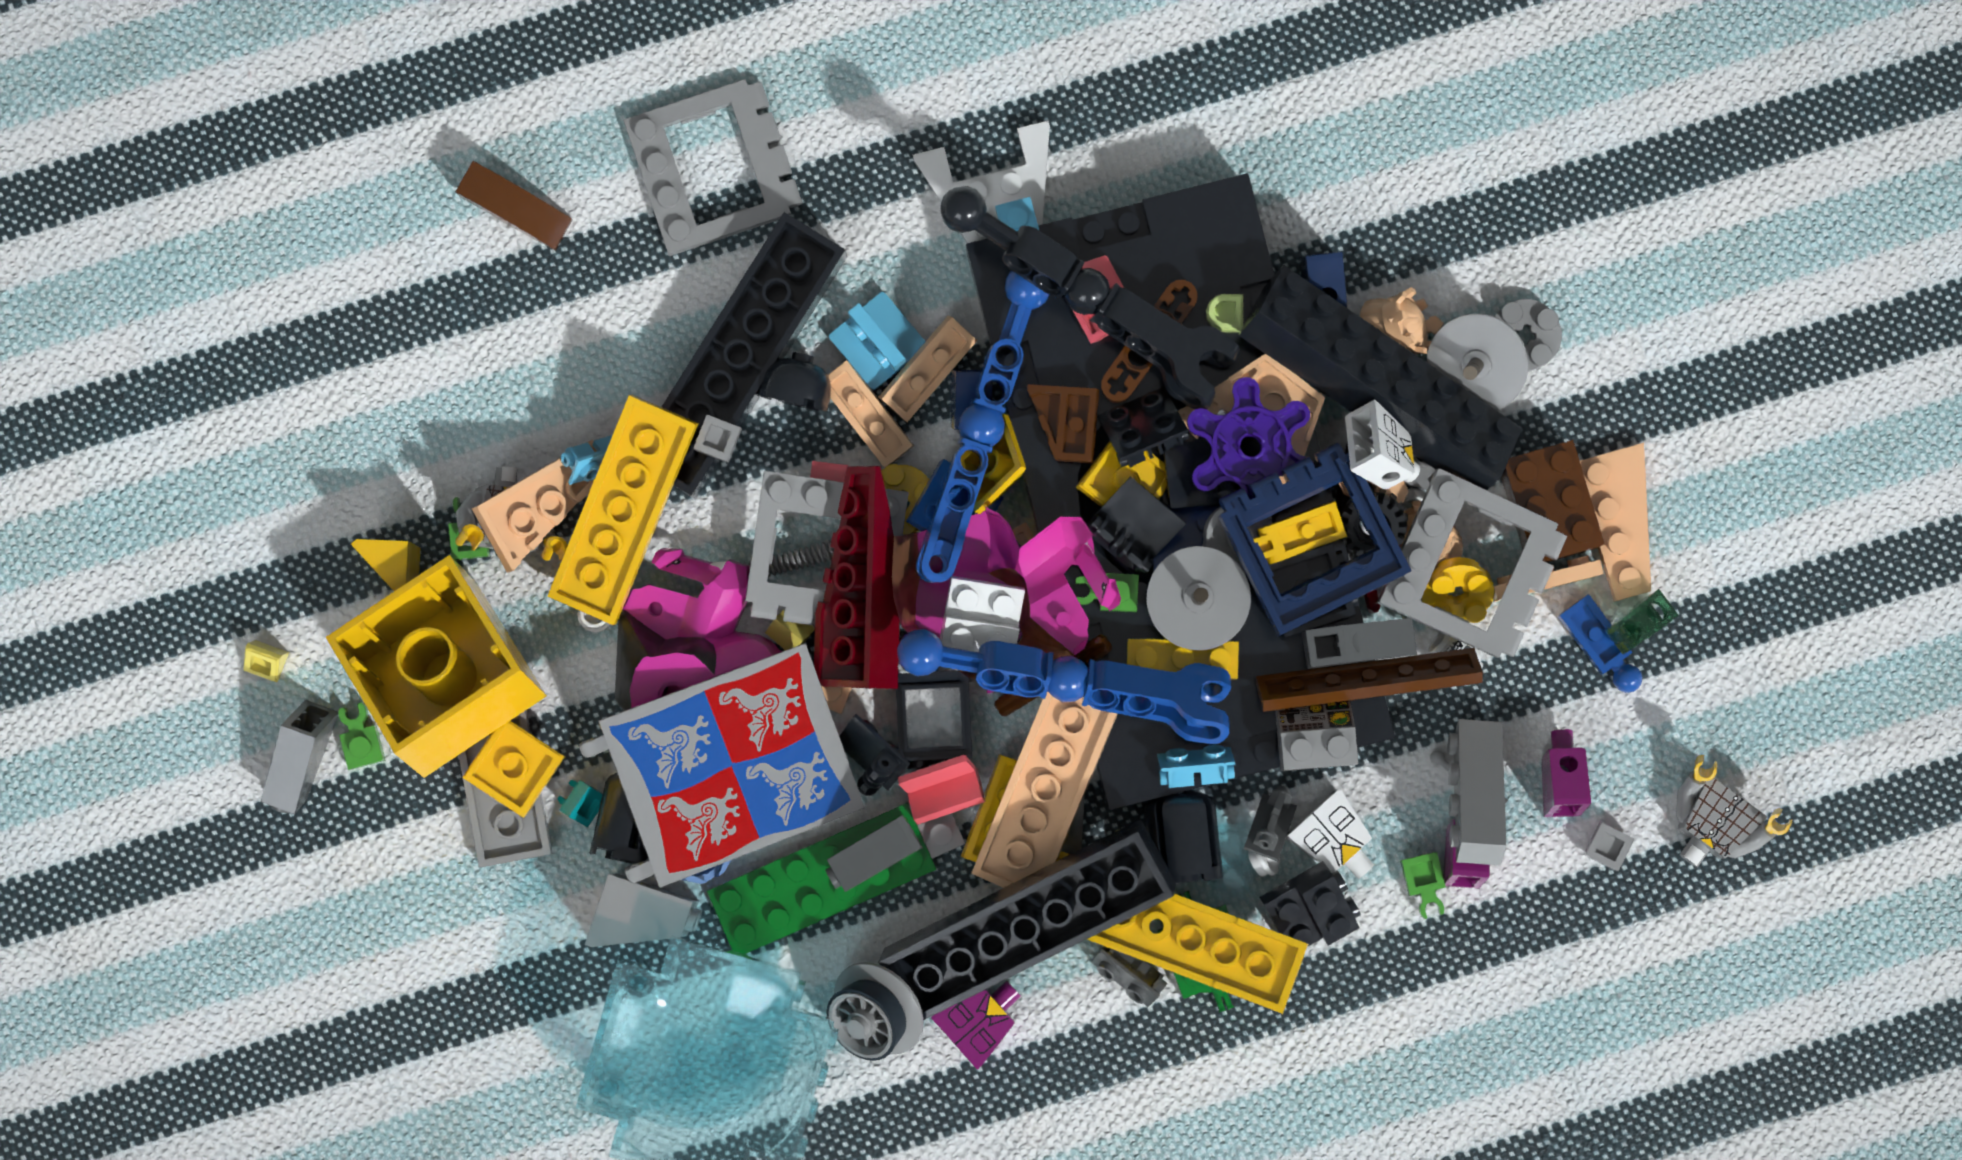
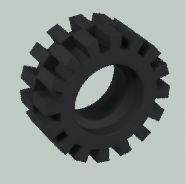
M1370 488L1398 544L1402 545L1408 526V515L1404 512V504L1402 501L1400 503L1396 501L1397 496L1395 494L1386 495L1385 489L1380 488L1379 492H1374V488ZM1349 499L1341 517L1347 535L1342 540L1347 541L1346 547L1350 551L1354 548L1357 550L1356 555L1360 556L1376 547L1370 535L1361 529L1360 517L1351 499Z

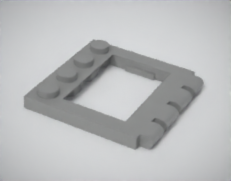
M746 79L624 119L669 256L777 221L784 212L792 216L790 208L803 203L795 179L780 182V178L792 174L784 146H777L771 149L768 147V145L780 141L781 137L772 112L761 115L757 114L758 111L770 107L762 82L748 85ZM732 106L765 203L751 208H744L714 218L712 221L696 225L664 128L678 123L683 125L716 114L715 111Z
M1440 468L1436 469L1401 547L1412 571L1385 584L1377 603L1495 658H1499L1501 652L1514 657L1524 633L1513 628V625L1517 623L1525 627L1528 626L1539 602V599L1528 594L1529 589L1541 594L1543 593L1554 566L1542 560L1544 556L1557 560L1567 536L1556 531L1558 523ZM1464 503L1477 508V512L1509 527L1514 525L1530 533L1487 631L1469 624V621L1446 610L1420 601Z
M770 471L763 472L745 601L752 602L750 617L776 620L778 606L785 607L783 621L812 625L814 611H816L818 601L823 602L825 590L767 582L769 564H772L777 528H775L777 510L841 519V516L838 514V507L844 482ZM885 489L894 536H902L909 492Z

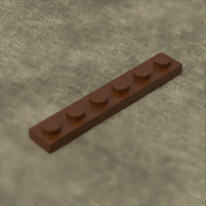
M1475 648L1256 676V688L1263 712L1483 682V671Z

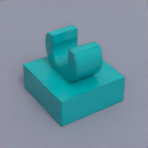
M570 780L568 784L574 789L567 799L562 796L557 798L558 802L562 805L559 810L588 828L599 812L603 793L582 780H579V782Z

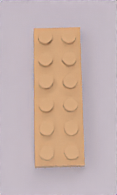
M1047 691L1046 698L1042 699L971 874L1005 888L1058 860L1116 720L1117 713L1097 710L1090 705L1082 706V698L1075 702H1061L1053 698Z

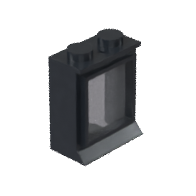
M938 671L924 676L898 673V689H896L899 749L910 763L907 769L929 767V761H946L961 755H966L968 759H973L969 677L960 671Z

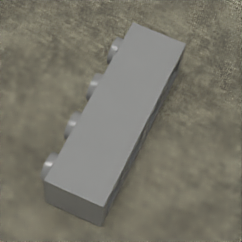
M1458 719L1455 733H1449L1447 744L1448 755H1454V763H1450L1448 771V785L1454 786V794H1450L1449 816H1455V825H1451L1449 844L1450 847L1456 848V862L1501 865L1506 849L1502 722Z

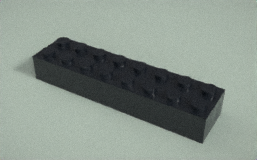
M785 212L780 217L662 405L664 409L699 423L673 487L696 500L720 462L717 458L693 449L706 415L713 416L738 427L743 425L760 398L757 396L766 371L779 358H785L848 257L846 249Z
M1283 265L1262 289L1239 333V336L1350 412L1376 400L1409 432L1413 455L1435 470L1440 468L1485 490H1488L1502 477L1523 429L1522 427L1287 266Z
M1140 819L885 947L878 963L893 971L907 983L918 999L922 1009L923 1020L1173 897L1176 881Z

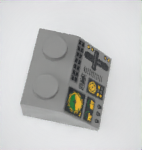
M1350 700L1275 710L1280 771L1358 764L1356 730Z

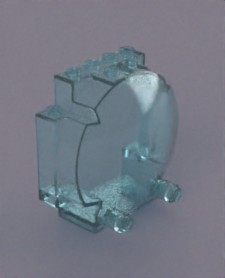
M672 935L662 969L618 958L575 1107L576 1109L619 1120L609 1157L618 1160H749L750 1156L764 1160H796V1158L803 1160L809 1139L803 1137L806 1122L812 1124L814 1122L819 1103L817 1098L814 1097L816 1086H824L829 1068L827 1062L824 1061L826 1050H834L839 1029L833 1028V1018L807 1012L802 1007L792 1005L793 1001L800 1003L806 981L800 980L801 972L755 959L737 951L715 948Z

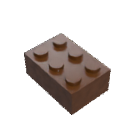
M1573 440L1509 458L1501 477L1507 500L1558 523L1556 531L1566 535L1567 538L1557 560L1605 545ZM1516 527L1523 550L1530 533ZM1544 556L1542 561L1548 563L1555 560Z

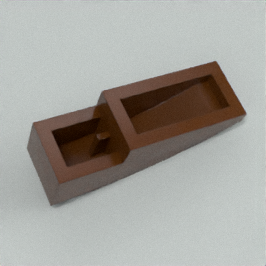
M472 161L455 191L460 198L490 213L494 218L555 251L573 221L572 218L475 161Z

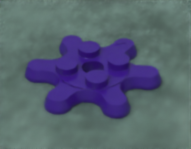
M1243 377L1238 379L1232 387L1234 405L1229 413L1216 415L1207 409H1195L1188 416L1187 426L1194 435L1205 438L1211 447L1209 459L1197 466L1193 471L1192 481L1199 490L1210 491L1223 481H1232L1238 484L1240 488H1243L1251 500L1253 496L1249 490V484L1274 472L1279 477H1283L1281 469L1306 458V456L1295 452L1291 444V438L1297 429L1307 424L1310 418V411L1308 406L1301 401H1292L1278 411L1266 409L1260 402L1259 384L1250 377ZM1244 437H1254L1259 441L1260 452L1258 455L1250 457L1242 452L1240 445Z

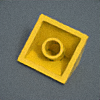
M356 539L351 543L356 551L393 591L419 575L421 547L409 541Z

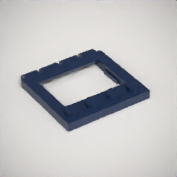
M1339 443L1314 453L1318 468H1315L1310 457H1306L1281 469L1286 481L1285 484H1282L1276 472L1249 484V490L1253 496L1251 500L1243 488L1219 499L1224 513L1220 514L1218 518L1277 637L1412 571L1366 479L1350 470L1349 453L1345 454ZM1343 482L1376 548L1280 594L1272 578L1274 574L1258 542H1254L1247 527Z

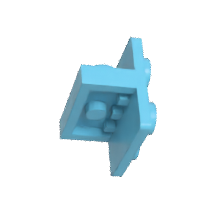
M880 292L863 307L858 303L848 311L850 318L829 334L831 342L846 360L851 363L872 390L878 389L901 370L926 342L885 292Z

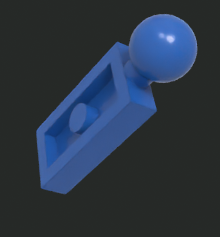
M1589 594L1557 616L1601 675L1610 669L1613 670V683L1619 691L1632 693L1641 686V671L1636 666L1626 664L1623 661L1632 651L1628 649L1622 653L1617 644L1623 639L1620 638L1616 643L1607 632L1612 627V624Z

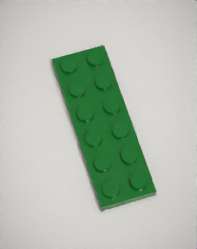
M906 803L710 889L707 893L735 958H738L937 869L917 823L913 820L910 807ZM902 815L905 816L923 848L847 892L844 891L842 886L835 889L825 869L831 867L827 859Z

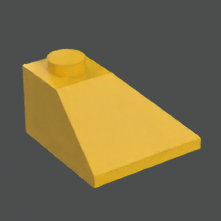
M1002 414L1005 422L1004 434L1001 440L992 447V453L987 454L988 466L974 505V512L978 514L986 510L985 505L990 507L1015 484L1026 470L1010 418L1006 414ZM966 451L961 456V465L968 471H975L979 466V457L973 451Z

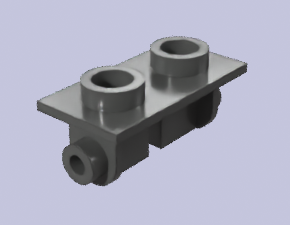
M1278 786L1272 790L1270 795L1262 794L1243 849L1277 862L1279 861L1297 805L1291 803L1292 795L1289 788Z
M1103 946L1101 951L1091 961L1097 967L1099 974L1105 979L1115 981L1126 990L1128 997L1136 1003L1149 1007L1168 984L1162 979L1164 975L1145 961H1142L1138 968L1134 969L1130 965L1136 959L1135 957Z

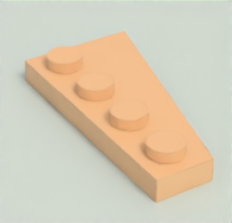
M593 440L588 441L594 452H597L592 446ZM561 457L472 508L507 573L514 571L521 563V560L530 551L534 550L551 529L557 526L567 516L566 514L590 492L594 480L581 481L569 485L568 481L572 470L570 467H565L562 464Z
M1640 443L1580 461L1605 545L1598 548L1614 602L1651 591L1644 443Z

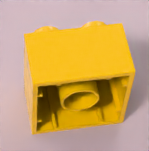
M450 555L325 637L394 754L423 778L547 696L479 585Z

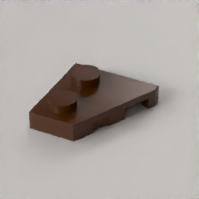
M1028 384L1027 391L1032 398L1039 421L1048 438V444L1054 459L1064 462L1093 463L1099 390L1096 388Z

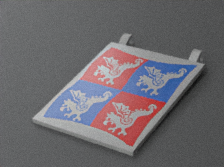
M806 643L601 719L598 723L603 735L585 740L579 744L581 754L585 757H592L609 750L649 859L625 868L626 877L632 883L654 875L658 887L661 888L865 808Z

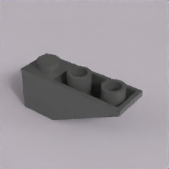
M1412 618L1333 626L1302 632L1307 669L1417 655Z

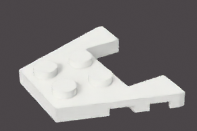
M1049 121L1017 128L1025 165L953 182L944 147L913 155L914 163L920 169L940 202H942L943 196L949 190L955 187L969 186L976 189L984 197L987 207L986 212L997 218L996 205L1031 197L1038 225L1043 224ZM975 230L960 233L966 243L986 239V237Z

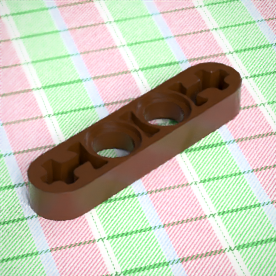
M1176 280L1165 289L1154 307L1182 325L1197 302V290L1189 281ZM1182 289H1186L1188 291L1187 299L1191 302L1188 305L1182 302L1177 307L1174 314L1181 316L1179 320H1176L1170 312L1160 309L1162 304H1165L1167 309L1170 308L1175 298L1171 293L1173 290L1181 292ZM1127 346L1120 352L1101 381V392L1106 400L1112 403H1122L1129 399L1153 366L1149 361L1143 366L1132 365L1128 359V353L1131 349ZM1122 363L1128 371L1139 376L1134 380L1129 374L1124 382V388L1127 391L1125 393L1118 391L1113 395L1109 392L1111 385L1108 381L1110 379L1117 381L1124 370L1117 367Z

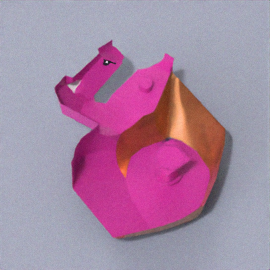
M985 505L986 511L981 514L971 515L962 551L952 576L1023 587L1025 593L1020 615V628L1023 636L1018 645L1035 647L1043 650L1045 653L1053 652V660L1060 656L1076 655L1085 649L1088 640L1087 629L1089 619L1064 575L1072 564L1079 565L1100 604L1108 608L1109 611L1119 606L1121 601L1116 580L1107 577L1094 554L1092 532L1081 517H1059L1019 548L1009 523L999 513L990 510ZM927 530L910 535L894 536L892 586L893 598L901 627L908 633L913 630L926 629L940 639L951 577L944 582L928 583L917 575L915 569L916 560ZM934 555L929 561V566L934 573H938L942 569L943 562L941 558ZM958 670L967 677L976 680L977 673Z

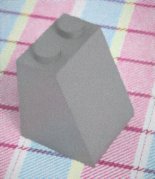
M617 873L608 874L585 945L597 947L688 936L689 932L696 931L702 915V910L697 909L699 901L641 881L632 883L626 876Z

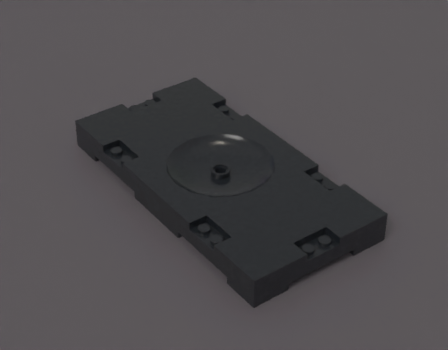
M1248 173L1142 199L1141 203L1073 220L1070 217L1038 225L1039 231L1071 251L1079 260L1086 262L1106 255L1124 288L1133 292L1152 306L1155 305L1172 282L1176 280L1191 282L1197 290V302L1182 324L1191 329L1200 326H1210L1206 319L1207 306L1214 297L1221 294H1243L1244 325L1262 289L1275 275ZM986 238L966 243V254L991 347L999 341L1011 305L1005 291V281L1011 270L1002 260L1005 250ZM1182 289L1181 292L1173 290L1171 293L1175 298L1170 308L1167 309L1165 304H1162L1160 309L1170 312L1176 320H1179L1181 316L1174 314L1180 303L1184 302L1188 305L1191 302L1187 299L1188 291L1186 289ZM1050 295L1046 303L1031 311L1020 344L1023 351V361L1012 394L1005 403L1007 414L1026 465L1023 478L1037 534L1059 517H1081L1087 523L1101 508L1077 489L1076 486L1110 440L1097 417L1093 463L1056 461L1048 444L1049 441L1039 421L1032 398L1027 391L1028 384L1096 388L1099 390L1097 415L1165 387L1160 369L1153 365L1129 399L1122 403L1107 401L1101 392V381L1125 345L1110 335L1090 344L1076 315L1066 303L1064 295L1059 300L1055 296ZM1223 332L1234 340L1240 348V354L1236 362L1225 368H1219L1205 361H1200L1198 366L1201 375L1215 388L1265 353L1240 337V332ZM999 347L996 351V360L1003 366H1010L1014 361V354L1007 347ZM1133 350L1129 351L1128 359L1132 365L1143 366L1148 362ZM1122 363L1117 367L1124 370L1117 381L1112 379L1108 381L1111 385L1109 392L1113 395L1118 391L1122 393L1127 391L1124 388V382L1129 374L1134 380L1139 376L1128 371ZM1168 393L1177 411L1187 406ZM1220 410L1217 413V415L1227 414L1223 410ZM1314 428L1305 456L1310 457L1315 468H1318L1314 453L1320 451ZM1248 436L1242 439L1240 448L1245 455L1254 457L1260 452V443L1256 438ZM1156 446L1151 448L1152 453L1164 462V454L1160 455ZM1328 488L1272 515L1273 520L1271 521L1274 523L1328 502H1334L1331 489ZM1168 489L1159 499L1166 506H1169ZM1342 538L1314 548L1318 549L1333 544L1335 551L1341 550L1345 561L1348 562L1349 560L1345 542ZM1093 539L1094 554L1105 573L1136 575ZM1072 564L1064 575L1076 597H1087L1090 593L1089 587L1085 584H1075L1076 578L1084 576L1079 565ZM1153 565L1146 573L1141 571L1138 574L1137 612L1100 611L1099 600H1093L1090 604L1081 605L1089 619L1087 642L1103 634L1107 636L1108 641L1112 644V650L1096 662L1112 661L1127 664V639L1167 640L1154 626L1147 608V588L1153 574ZM1247 574L1245 576L1251 593L1249 614L1240 631L1229 640L1231 642H1239L1238 679H1231V690L1224 700L1218 703L1205 702L1207 705L1226 712L1230 722L1229 735L1218 744L1193 742L1179 736L1167 723L1118 714L1097 763V770L1108 811L1212 785H1201L1200 772L1194 773V786L1168 788V785H1161L1159 776L1161 769L1157 754L1166 753L1170 749L1202 750L1209 745L1231 747L1235 760V778L1280 767L1275 710L1263 712L1256 688V676L1307 670L1302 632L1284 638L1283 634L1277 637ZM1354 607L1356 615L1313 629L1364 623L1360 607ZM1385 696L1350 700L1355 723L1357 748L1395 738Z

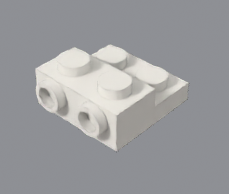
M951 576L940 635L943 646L979 652L981 645L989 641L1017 644L1025 589L1023 587Z

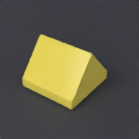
M783 610L777 615L776 620L772 621L765 632L784 650H788L804 644L815 631V628L812 625L783 621Z
M254 640L247 643L245 647L243 670L278 682L289 652Z

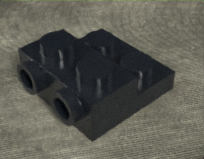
M1333 544L1277 563L1269 564L1274 574L1272 578L1281 594L1346 563L1342 551H1335ZM1358 598L1284 633V638L1356 615L1354 607L1359 606Z
M1324 861L1259 897L1276 931L1309 944L1308 946L1322 938L1329 946L1360 928L1355 919L1361 916L1357 905L1351 896L1345 899L1343 892L1348 890L1344 879L1338 870L1331 873Z

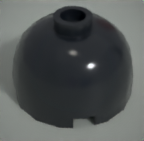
M793 352L792 358H779L769 367L757 396L768 400L772 398L777 399L784 404L828 412L831 399L830 378L823 368L813 364V356Z

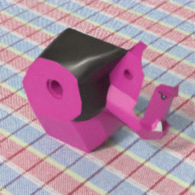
M661 548L653 557V564L660 570L702 582L704 590L698 598L652 585H647L640 589H632L629 592L618 619L615 700L625 711L782 652L771 640L759 634L736 631L748 602L745 601L750 567L732 559L715 563L685 555L683 549Z

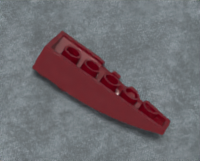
M847 466L838 507V514L841 516L840 525L837 532H833L830 547L834 548L831 566L830 568H825L822 581L827 583L823 602L818 601L815 613L814 668L821 687L898 689L897 647L899 645L900 620L893 598L894 534L880 466Z

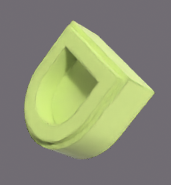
M1221 294L1214 297L1206 309L1208 324L1221 332H1240L1243 327V294Z

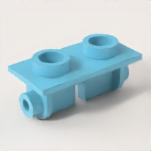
M612 435L593 441L592 446L597 452H594L587 442L569 447L565 450V453L561 454L562 464L565 467H570L572 470L568 481L569 485L595 479Z
M1209 745L1202 750L1191 751L1183 748H1174L1166 753L1157 754L1161 769L1159 771L1160 784L1168 785V788L1194 786V773L1199 772L1201 785L1228 783V779L1235 778V760L1231 747Z

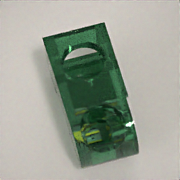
M1660 589L1640 600L1630 611L1608 627L1605 632L1620 652L1625 654L1666 626L1678 616V613ZM1651 603L1660 606L1663 611V619Z

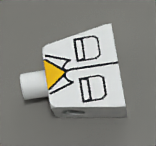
M1376 400L1345 415L1350 470L1382 489H1389L1402 481L1412 482L1417 478L1420 473V466L1413 459L1412 441L1409 432Z
M1335 789L1287 834L1288 840L1318 863L1324 861L1331 873L1345 864L1360 879L1375 865L1361 850L1372 837L1340 789Z

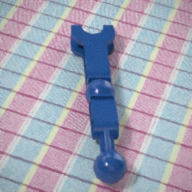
M1012 270L1005 281V291L1011 305L999 341L992 345L987 352L975 389L976 398L972 399L971 405L963 411L959 418L958 429L961 438L958 440V444L961 447L956 450L952 457L939 499L916 560L915 569L917 575L928 583L944 582L955 571L974 505L988 466L987 454L992 453V447L1001 440L1004 434L1005 422L1002 414L1005 413L1006 408L1002 407V405L1009 400L1023 361V351L1020 344L1031 311L1046 303L1050 294L1040 290ZM999 347L1011 349L1014 354L1012 365L1003 366L998 363L996 351ZM993 381L1002 387L1003 393L999 401H991L985 396L984 386L987 382ZM965 451H973L979 457V466L975 471H968L961 465V456ZM953 486H961L967 491L968 500L963 506H956L950 501L949 492ZM934 555L941 558L943 562L942 569L938 573H934L929 566V561Z
M926 629L913 630L905 634L897 647L899 664L907 672L915 676L929 675L935 672L939 666L977 673L976 681L978 685L989 691L1023 697L1040 696L1043 699L1046 698L1048 691L1053 698L1061 702H1075L1082 698V706L1090 705L1092 708L1101 711L1167 723L1173 728L1175 733L1188 741L1218 744L1229 735L1230 722L1226 712L1205 703H1218L1224 700L1231 690V676L1227 670L1220 667L1193 663L1185 666L1180 671L1170 672L1112 661L1095 662L1092 659L1089 660L1087 666L1082 660L1074 656H1060L1053 660V652L1045 653L1043 650L1035 647L1002 641L985 642L979 648V652L945 647L934 633Z

